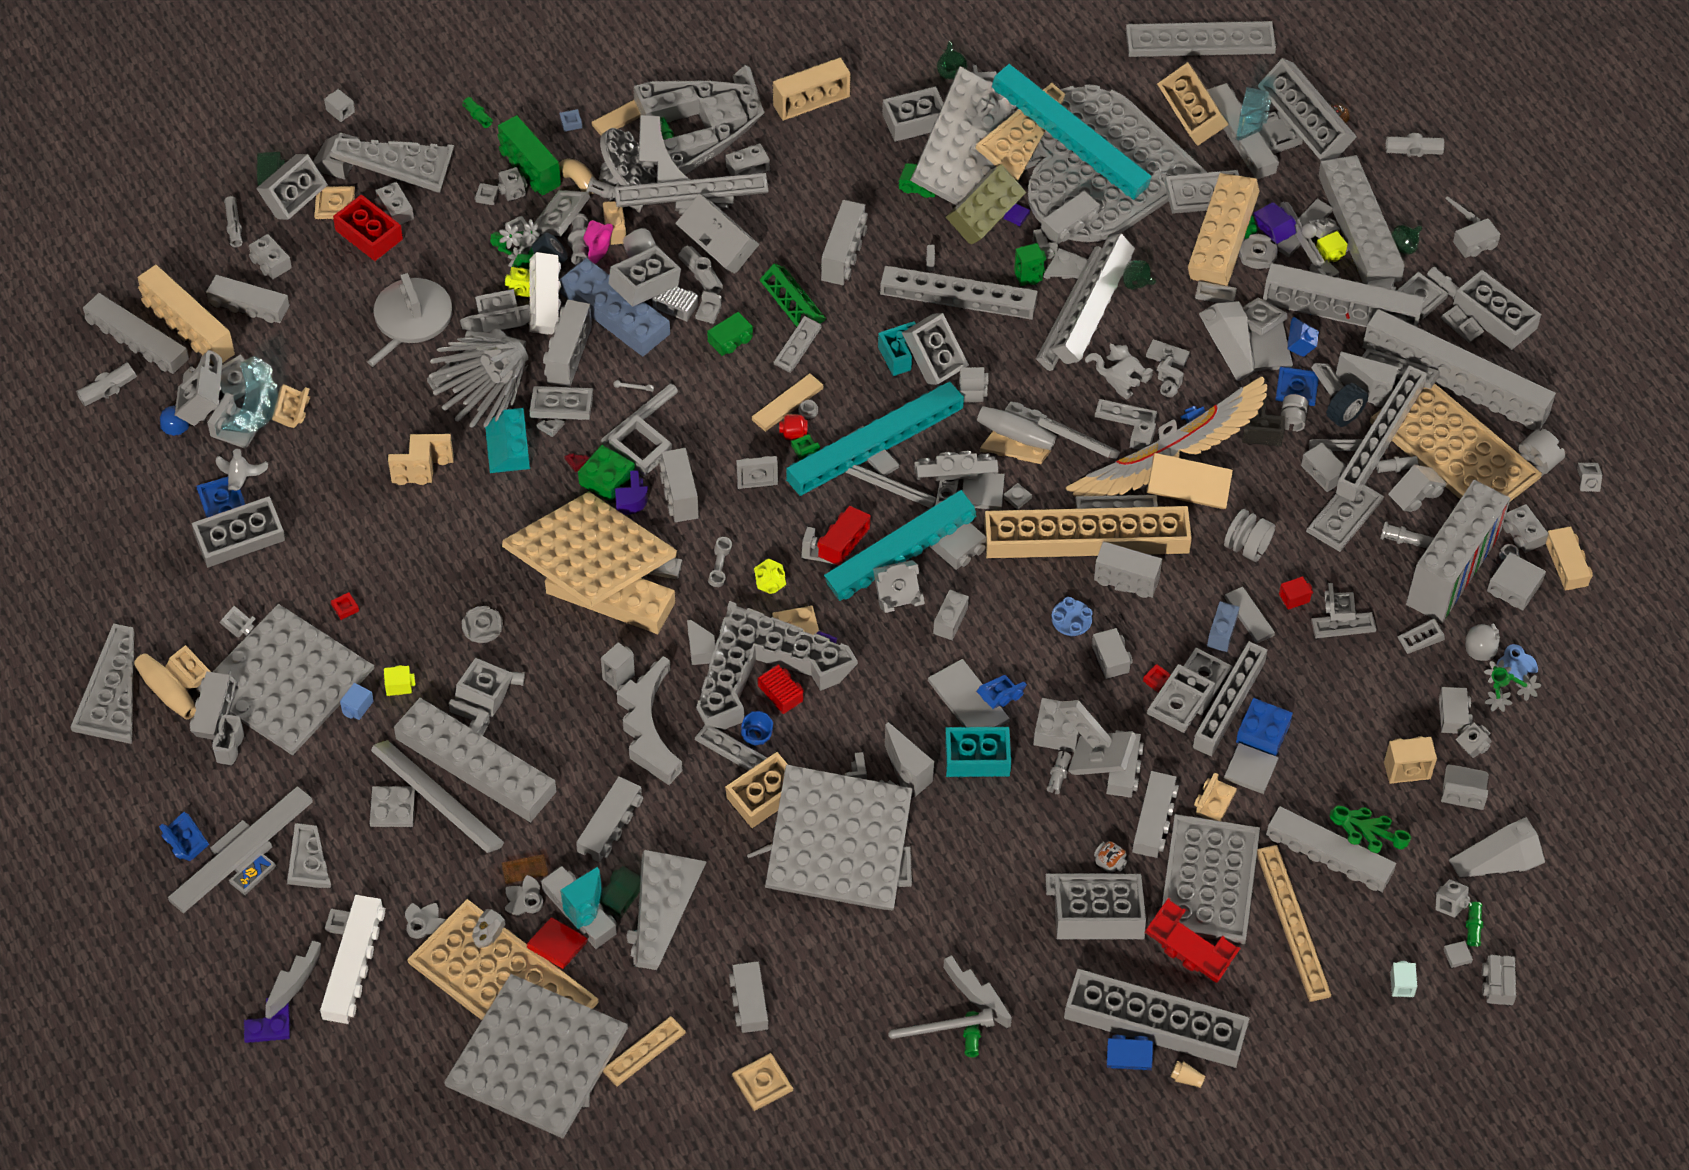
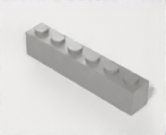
M1227 83L1208 89V93L1229 124L1223 128L1253 176L1256 179L1275 174L1279 165L1278 158L1271 152L1270 146L1262 138L1260 130L1254 126L1252 118L1244 111L1243 104L1239 103L1235 92L1229 88Z
M100 293L83 307L85 320L90 325L95 324L104 334L109 333L113 335L117 342L120 344L124 342L134 353H141L148 362H155L164 372L169 371L174 374L189 359L187 348Z
M1250 641L1247 643L1196 732L1193 743L1194 749L1212 757L1264 666L1267 649Z
M1279 806L1268 825L1266 835L1273 842L1286 844L1292 851L1302 852L1308 855L1312 861H1320L1326 864L1330 870L1340 871L1353 881L1359 880L1373 891L1379 890L1383 892L1394 873L1395 862L1373 853L1360 845H1353L1348 842V839Z

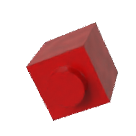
M1303 576L1282 583L1279 595L1288 610L1309 603L1313 594L1310 583H1307Z

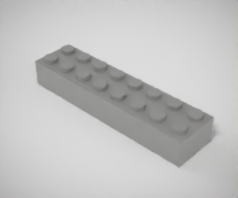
M1357 155L1321 161L1318 176L1329 204L1333 207V213L1348 244V249L1363 284L1367 285L1368 281L1389 277L1394 278V282L1402 281L1405 265Z
M1271 263L1266 279L1263 300L1275 307L1367 327L1376 311L1380 309L1417 327L1424 297ZM1348 312H1349V317H1350V319H1347V318H1346V315H1345V314H1347Z
M419 698L394 726L395 736L398 741L530 823L556 793L554 779L422 698Z
M1077 969L1064 1019L1133 1039L1136 1036L1148 1037V1040L1153 1041L1154 1045L1235 1068L1249 1022V1017L1080 969Z

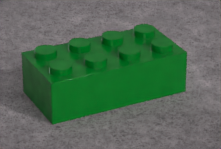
M517 115L498 125L499 134L497 136L500 141V153L504 157L507 156L513 168L517 167L519 169L521 177L524 176L525 180L527 179L530 182L533 191H538L543 196L561 186L559 162Z

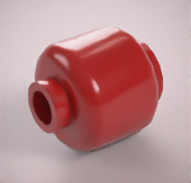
M787 414L784 416V421L779 422V433H783L786 440L801 438L807 435L808 420H805L803 415Z

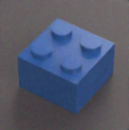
M1253 698L1238 730L1236 743H1241L1276 756L1290 727L1293 713Z

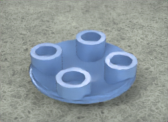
M1067 597L1054 607L1051 620L1054 627L1060 633L1068 636H1078L1090 628L1092 624V610L1083 602Z

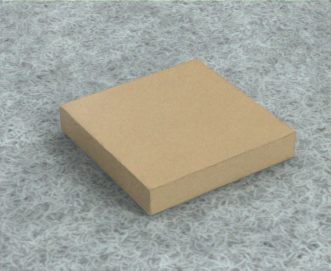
M355 186L325 187L316 195L315 219H333L337 212L355 200Z
M771 1053L732 1073L733 1078L754 1111L793 1091V1087Z

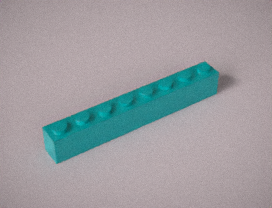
M962 490L958 491L825 574L827 585L839 601L851 598L855 592L861 588H867L875 580L874 568L906 562L909 558L921 554L930 545L937 544L946 535L953 534L957 528L971 523L977 517L974 505Z

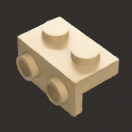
M283 384L279 390L272 420L295 428L298 423H302L306 415L304 408L310 400L308 396L309 388L305 387L300 392Z

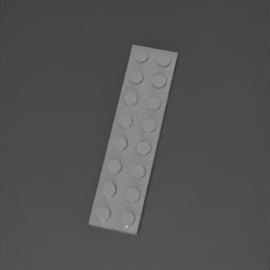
M1272 21L1126 24L1129 57L1275 54L1276 51Z

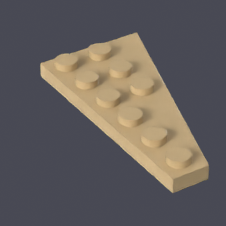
M1053 83L1043 89L1058 103L1061 104L1064 100L1065 94ZM1019 109L978 142L975 149L996 167L1002 164L1018 182L1046 130L1039 127L1034 120L1024 115Z

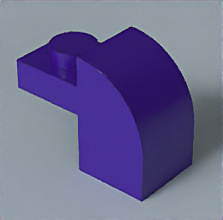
M638 470L630 471L631 487L615 488L616 508L623 515L635 514L641 511L648 502V486L643 487V478H639Z

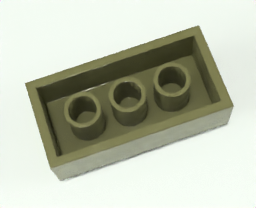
M1000 164L990 170L946 218L964 239L972 245L981 240L1026 191L1005 167Z

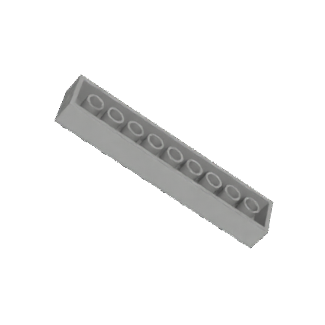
M1380 309L1376 311L1367 324L1363 348L1366 350L1369 348L1438 370L1439 378L1436 381L1438 386L1449 388L1455 394L1463 395L1471 399L1475 404H1482L1492 412H1499L1507 416L1511 421H1518L1530 430L1539 429L1540 431L1549 417L1556 395L1555 392Z

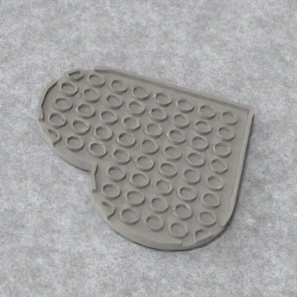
M1085 85L1084 87L1077 88L1070 86L1061 89L1065 94L1061 105L1150 174L1152 177L1149 187L1133 200L1046 131L1037 146L1044 159L1035 167L1029 180L1028 202L1034 216L1042 224V219L1085 191L1100 204L1099 216L1094 222L1086 224L1081 231L1073 233L1069 239L1080 242L1106 240L1107 237L1122 233L1169 201L1164 182L1166 176L1207 173V171L1120 93L1114 90L1100 89V86Z

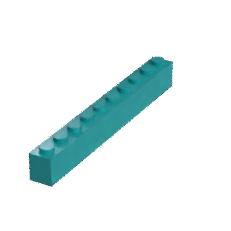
M1008 64L994 76L992 88L998 94H1001L1010 104L1020 109L1024 115L1034 120L1039 127L1044 128L1053 138L1064 144L1068 150L1073 151L1082 161L1093 167L1096 172L1102 174L1111 184L1122 190L1125 195L1135 200L1149 187L1152 177L1150 174L1012 65Z
M951 382L940 385L935 390L921 395L912 402L906 403L903 407L872 421L869 425L858 428L854 433L823 447L822 450L808 455L797 463L791 464L786 471V481L799 496H802L843 474L854 465L867 461L868 458L884 449L887 450L963 409L964 396Z

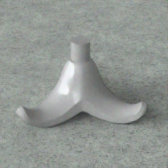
M240 449L233 450L231 462L224 460L220 456L216 457L215 461L218 468L228 474V490L234 491L242 487L247 476L260 475L268 468V462L266 461L259 465L249 464L241 455Z

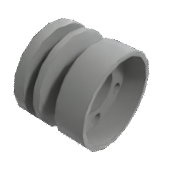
M1242 509L1228 528L1224 546L1228 549L1233 547V551L1236 553L1244 547L1243 556L1257 562L1261 558L1257 551L1263 555L1273 537L1275 524L1263 518L1256 523V514L1252 513L1249 515L1248 510Z

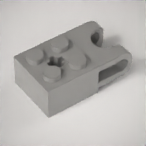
M208 350L201 357L196 369L190 367L184 372L183 382L178 386L175 416L193 426L203 421L208 413L218 407L220 402L222 358L217 353ZM210 359L213 361L214 366L209 365Z

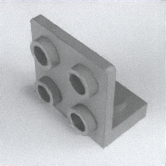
M226 393L207 424L211 437L246 449L263 423L264 418L263 416L237 408L233 395Z

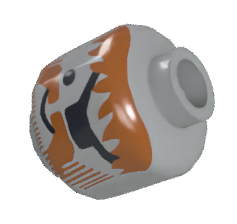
M1112 841L1102 842L1094 853L1096 864L1108 873H1114L1116 870L1121 871L1127 863V860H1125L1126 851Z

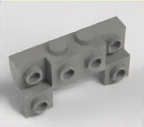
M962 451L959 455H951L950 452H945L936 456L935 461H930L929 458L918 459V462L914 463V473H916L917 480L924 477H936V481L977 478V475L982 473L998 474V463L995 460V456L990 457L989 454H981L977 458V454H971V451Z

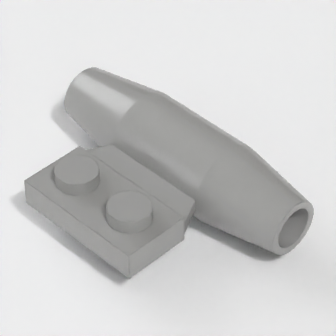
M1010 401L1005 411L983 406L977 418L979 423L997 434L1028 446L1052 450L1057 435L1037 425L1040 418H1047L1046 415L1038 410L1026 408L1017 402Z

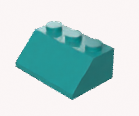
M523 408L503 410L497 421L493 417L488 426L485 427L490 473L530 469Z

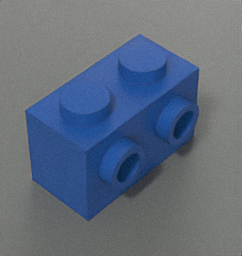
M1113 1035L1112 1039H1108L1107 1068L1152 1070L1153 1041H1149L1148 1037L1136 1036L1135 1040H1129L1123 1035Z

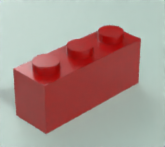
M851 506L845 512H841L836 523L831 524L826 535L819 539L817 543L819 548L818 557L837 566L841 565L870 529L871 515Z

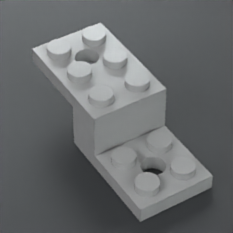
M1195 648L1184 666L1177 665L1148 708L1147 714L1184 733L1197 713L1203 715L1231 673L1233 666ZM1206 671L1209 673V676L1203 677L1199 675V672ZM1178 703L1182 707L1180 709H1174L1171 707V704Z

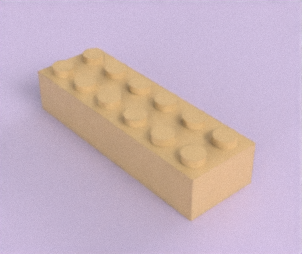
M1219 174L1188 265L1190 279L1228 286L1259 194L1256 178Z
M155 265L138 276V288L142 293L143 298L141 300L147 308L151 307L159 319L163 318L171 330L175 329L183 341L187 340L196 353L200 352L203 356L208 350L213 351L222 358V363L235 355L230 331L161 268Z
M546 578L545 580L546 594L655 634H659L675 604V590L642 578L591 608L550 579Z

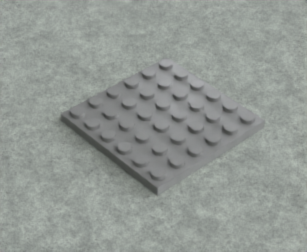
M278 604L213 672L231 675L237 681L228 713L240 716L241 722L291 755H294L341 705L340 700L354 683L359 685L372 672L374 665ZM201 685L196 688L199 694L201 693Z
M786 765L765 888L893 911L912 788Z
M510 974L444 1083L448 1088L560 1138H564L626 1033L628 1026L624 1022Z

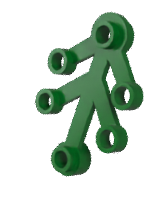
M1335 806L1330 811L1329 816L1331 820L1337 825H1342L1349 834V843L1353 845L1360 844L1362 833L1369 842L1368 849L1373 853H1379L1383 845L1373 834L1392 841L1393 846L1397 849H1404L1411 840V835L1404 830H1397L1394 834L1386 831L1390 828L1392 820L1388 816L1370 819L1372 812L1368 808L1349 811L1344 806ZM1353 826L1357 827L1361 833L1357 832Z

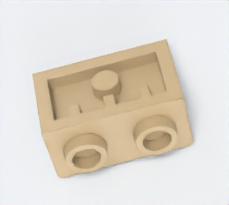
M1214 773L1211 779L1207 778L1203 787L1205 791L1203 795H1198L1194 806L1197 807L1196 815L1208 820L1221 821L1237 788L1219 781V774Z

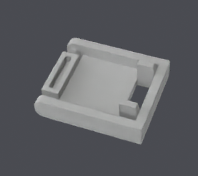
M1279 111L1278 116L1275 112L1257 117L1255 122L1253 121L1256 129L1260 130L1264 141L1269 144L1273 154L1301 145L1303 142L1300 135ZM1289 139L1287 142L1276 145V143Z

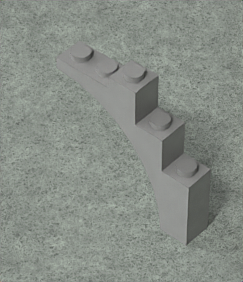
M641 115L638 164H642V167L653 168L654 165H657V183L690 180L672 161L664 145L660 116ZM733 196L709 199L719 209H729V206L733 205ZM694 200L675 202V211H679V214L683 215Z
M663 656L659 661H655L646 675H642L638 679L637 684L629 680L625 685L620 686L617 691V702L629 711L623 718V729L635 738L629 746L630 759L670 785L682 772V761L671 753L661 741L652 719V706L655 694L662 680L670 671V660Z

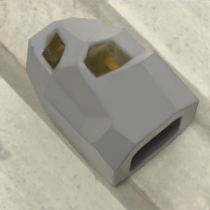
M486 909L474 927L472 937L475 946L478 948L488 947L494 943L505 927L504 918L492 909Z

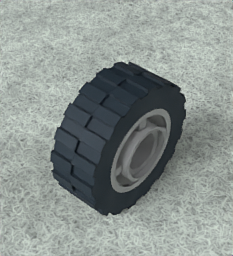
M1356 383L1347 384L1331 400L1326 416L1339 427H1345L1361 414L1368 402V393Z

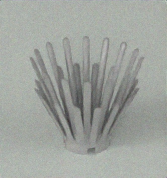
M469 335L471 338H458L457 340L461 342H449L448 344L452 346L441 347L437 351L477 349V351L433 358L430 363H451L471 358L476 359L433 372L429 375V378L433 379L445 374L447 378H451L472 370L433 391L434 395H438L457 385L453 388V392H461L442 406L443 410H447L477 388L463 401V404L468 405L455 417V421H460L493 387L477 410L479 412L471 421L469 427L476 425L503 388L483 426L485 428L490 423L500 404L501 406L496 414L495 421L498 420L503 410H507L510 399L511 405H513L522 373L527 369L525 361L528 360V354L519 341L512 342L509 340V337L495 339Z

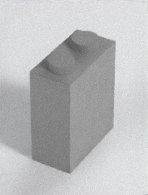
M969 523L962 525L953 534L946 535L937 544L930 545L929 547L957 570L961 566L965 567L968 565L974 555L983 553L986 548V536Z

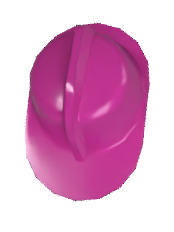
M591 220L583 239L589 247V260L596 264L605 256L608 250L613 225H603Z

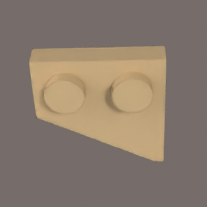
M813 606L772 613L773 618L800 627L809 634L814 635L819 631Z

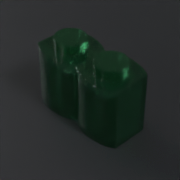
M624 866L619 870H615L610 877L611 883L607 887L604 886L602 888L599 902L601 906L622 918L640 893L641 876Z

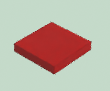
M551 917L530 939L526 948L564 969L584 947L588 938Z

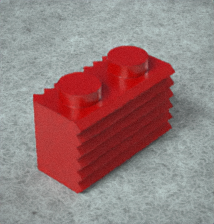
M779 664L758 677V687L782 714L803 702L804 690L798 682L795 683L791 679L788 670L782 669Z

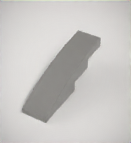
M312 941L306 957L296 956L290 972L280 971L266 1003V1018L270 1019L280 1011L304 985L319 959L321 943Z
M953 956L945 958V971L965 996L982 1011L983 1009L992 1008L994 1020L1006 1028L1011 1027L1012 1017L991 984L987 983L981 986L971 969L962 972Z

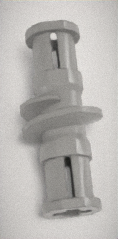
M592 176L586 192H592L603 198H608V202L616 201L614 186L598 181ZM643 205L629 207L637 209V212L640 213Z
M577 214L571 222L573 229L567 240L568 245L573 250L571 260L575 265L580 264L586 258L589 259L587 255L589 247L583 239L587 229L586 225L588 224V218L584 214Z

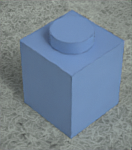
M356 683L350 687L340 700L342 713L348 718L352 719L354 717L358 720L361 719L374 702L372 692Z

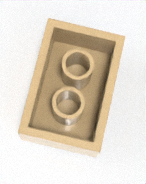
M778 752L725 787L727 799L751 828L778 811L785 767L788 765Z

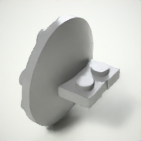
M610 128L602 134L600 146L605 162L601 166L599 181L609 183L612 186L617 183L621 186L655 183L657 176L655 170L638 164L639 145L630 132Z
M408 273L400 275L401 280L386 287L377 297L374 305V317L378 328L389 338L398 339L400 342L418 343L432 339L447 327L452 317V303L446 290L431 280L410 278Z

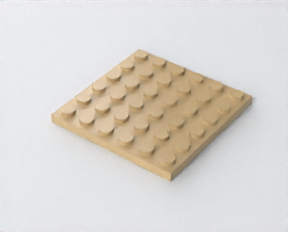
M589 491L509 536L502 543V547L590 608L675 558L677 553L676 549Z

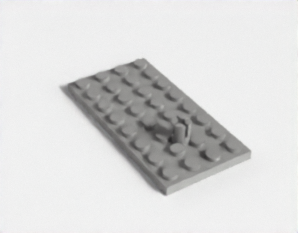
M959 67L910 181L957 205L990 170L996 167L975 149L976 144L1019 109L1015 105L1010 104L1001 94H998L992 88V83Z

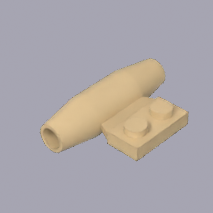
M186 645L169 658L166 667L148 654L140 655L135 660L134 665L145 683L166 706L184 719H191L195 715L196 708L187 690L200 686L202 679L205 678L206 671H211Z

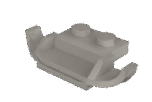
M514 289L475 296L478 315L465 317L460 320L463 330L490 333L493 329L505 330L522 327L530 322V305L517 307Z

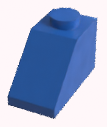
M1293 317L1291 319L1287 349L1299 356L1307 355L1317 347L1319 331Z

